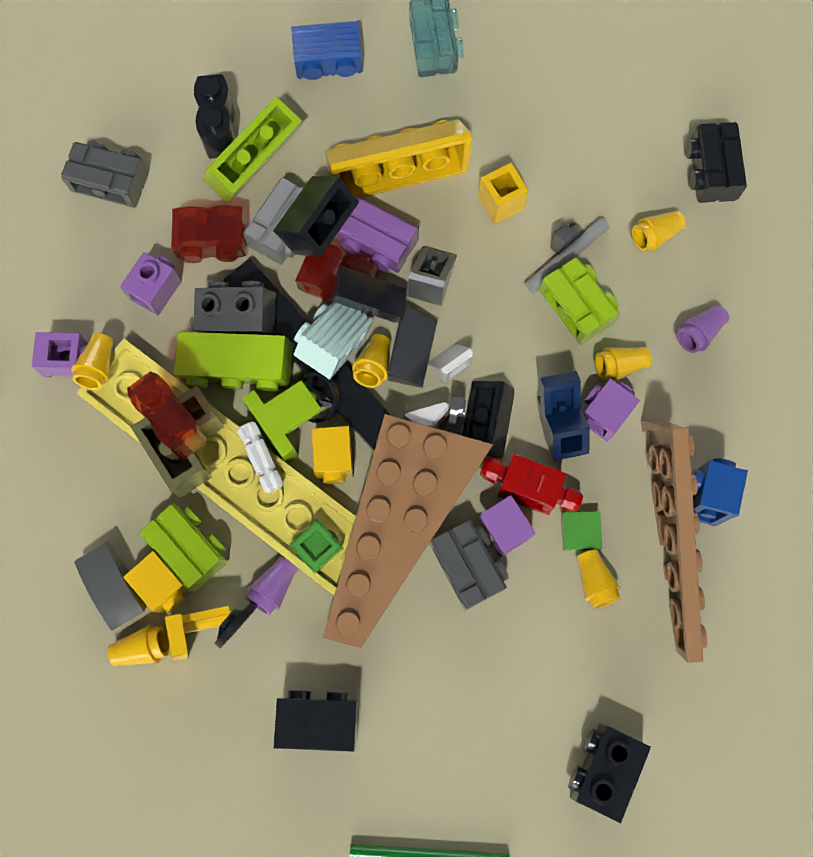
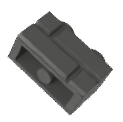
M89 141L88 144L73 142L68 155L69 160H66L61 173V179L71 192L133 208L137 207L141 196V189L144 188L148 177V171L140 156L126 149H122L120 153L110 151L104 145L95 141Z
M471 520L430 541V547L464 611L505 590L507 586L504 581L509 579L501 561L498 558L494 561L491 559L486 549L491 544L481 525L474 527Z

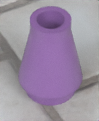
M714 305L711 309L682 322L676 334L679 344L690 353L706 350L723 325L729 321L728 312L722 306Z
M280 556L275 564L248 587L250 592L245 597L249 603L252 602L263 613L271 615L274 609L279 610L298 568L289 560Z

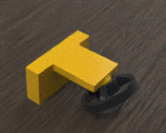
M251 602L244 610L234 609L231 611L229 606L186 615H181L180 613L166 616L165 622L172 661L188 659L185 634L219 627L218 637L214 644L221 649L257 607Z

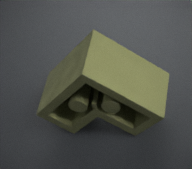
M197 385L130 426L169 490L179 498L212 478L193 447L223 429L224 426Z

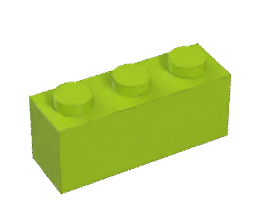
M276 96L206 169L202 181L229 204L293 136L302 120Z
M178 332L174 375L186 382L185 385L188 387H195L197 385L198 388H207L208 383H221L222 388L241 390L243 389V384L256 385L258 390L278 391V386H290L293 343L286 336Z

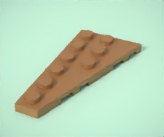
M384 414L323 638L359 648L363 646L493 444Z
M657 419L641 420L642 433L650 432L652 444L649 450L646 451L647 465H650L652 473L656 474L657 482L652 483L651 491L660 546H666L670 560L667 565L663 566L665 580H668L670 590L675 592V599L670 600L669 608L676 652L687 663L703 662V648L707 647V634L705 627L701 624L700 610L705 608V598L702 588L698 587V572L702 571V557L700 551L696 549L695 534H698L700 531V521L697 512L693 510V495L697 494V479L695 474L691 472L690 457H693L695 453L694 438L691 433H688L687 427Z

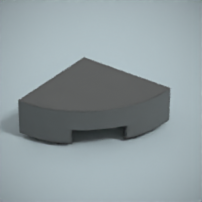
M571 222L569 226H561L555 231L550 248L558 255L579 237L584 230L575 222Z
M452 396L447 432L462 435L466 406L465 397Z

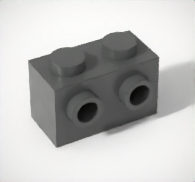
M257 281L242 282V287H230V284L226 282H209L208 288H195L193 331L198 333L275 335L276 293L265 288L264 283Z

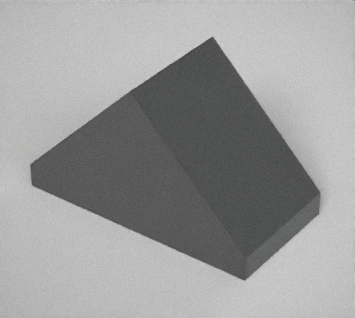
M423 247L409 273L408 297L442 306L457 256Z

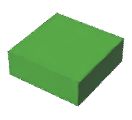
M563 512L561 514L563 551L602 549L600 512Z
M318 519L289 544L314 574L344 549Z

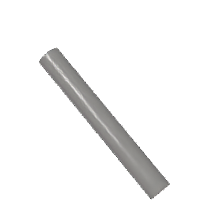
M599 218L525 283L526 288L532 294H535L540 289L542 280L547 275L576 258L609 229L607 221Z

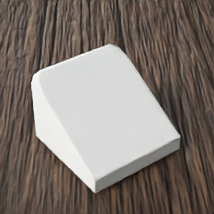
M454 344L428 364L442 384L447 383L471 365L473 352L470 348Z
M443 402L405 414L404 419L437 429L448 417L449 405Z

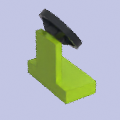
M311 372L303 375L295 385L266 404L261 401L255 390L242 397V399L284 462L289 464L298 458V455L286 435L307 421L320 423L331 419L338 410L340 394L332 378L330 380L319 372ZM315 376L327 382L332 391L333 402L327 400L324 391L317 387ZM308 379L307 387H306V386L304 385V382ZM320 407L331 409L325 417L315 418L316 415L322 412Z

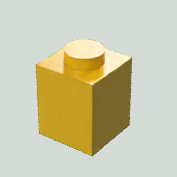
M512 162L480 177L478 199L494 225L525 209L529 190Z
M349 426L313 428V463L316 478L323 479L325 484H339L346 482L345 477H354Z
M154 551L123 577L152 612L162 614L166 610L167 613H170L186 599L183 594L188 590Z

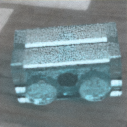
M411 0L409 2V23L418 76L428 77L435 76L437 73L440 75L455 73L458 69V59L464 57L462 38H456L454 31L458 29L457 9H450L449 0Z

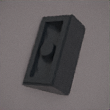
M340 265L338 266L329 300L397 323L404 319L406 289Z
M405 308L404 319L399 322L388 369V381L423 388L438 320Z
M472 381L462 436L493 444L487 456L501 458L504 456L515 394L514 389L504 381Z

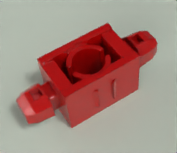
M513 454L508 467L502 465L503 461L493 458L485 459L480 476L493 484L496 481L502 483L497 497L505 499L511 495L516 504L548 516L556 504L560 505L559 509L569 512L579 510L583 494L570 486L566 489L562 487L567 473Z

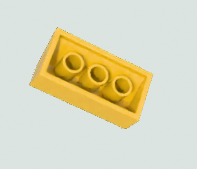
M459 119L450 122L446 120L438 121L432 126L420 129L407 128L394 135L385 137L373 136L364 142L351 145H336L332 149L325 150L327 168L330 177H339L355 197L359 196L362 198L468 173L472 136L471 132Z

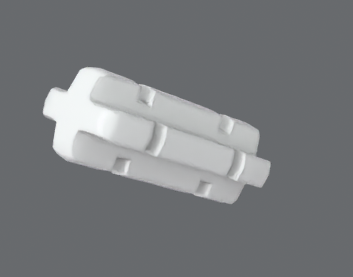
M249 422L238 428V434L243 444H246V452L257 476H261L259 481L264 492L271 493L280 489L283 486V482L278 471H274L276 466L264 440L260 439L262 435L257 424Z

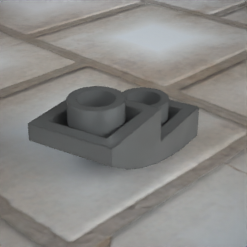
M109 541L104 542L74 561L89 596L111 631L145 611L146 604L123 578L129 570Z

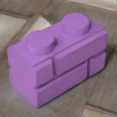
M357 196L358 205L337 233L340 247L351 255L357 256L360 253L370 258L371 264L381 271L388 272L390 269L399 273L407 257L417 244L419 228Z

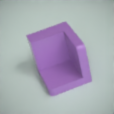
M511 495L480 515V519L495 541L493 547L500 558L527 542L536 534Z

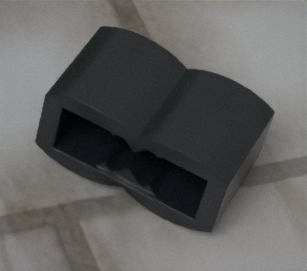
M222 74L198 76L194 84V97L199 108L195 120L196 129L206 155L209 159L217 158L236 138L232 125L235 110L227 82Z

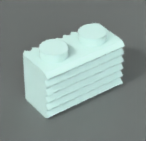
M335 302L330 306L325 303L322 304L313 318L314 323L312 325L307 322L304 323L294 338L298 345L293 355L330 380L357 347L362 344L373 323L372 317H367L366 313H361L359 310Z

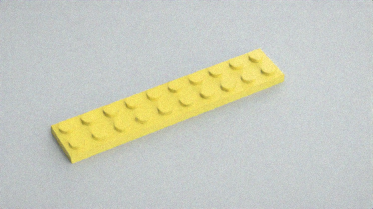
M123 339L111 352L108 382L104 383L99 390L81 387L76 394L140 443L130 426L190 389L126 339ZM211 405L224 428L193 447L212 477L198 486L197 489L334 596L356 516L269 449L268 451L276 466L274 471H278L283 486L271 493L264 492L259 481L261 476H257L246 452V444H243L238 434L239 426ZM318 519L344 549L314 574L289 544Z

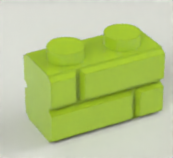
M577 257L563 265L560 269L558 268L542 280L539 291L578 344L582 345L614 324L620 313L618 312L619 306L615 297L610 292L604 293L596 283L598 278L593 268L588 264L583 265Z
M173 503L161 512L156 519H153L139 534L186 589L195 592L227 564L228 561L222 555L227 549L213 533L207 537L198 528L202 521L189 506L182 510Z

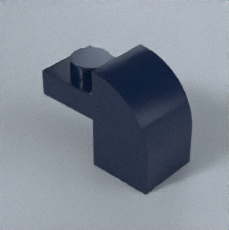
M577 371L540 378L541 396H537L538 411L544 437L553 460L557 461L589 454L590 427L581 409V379Z

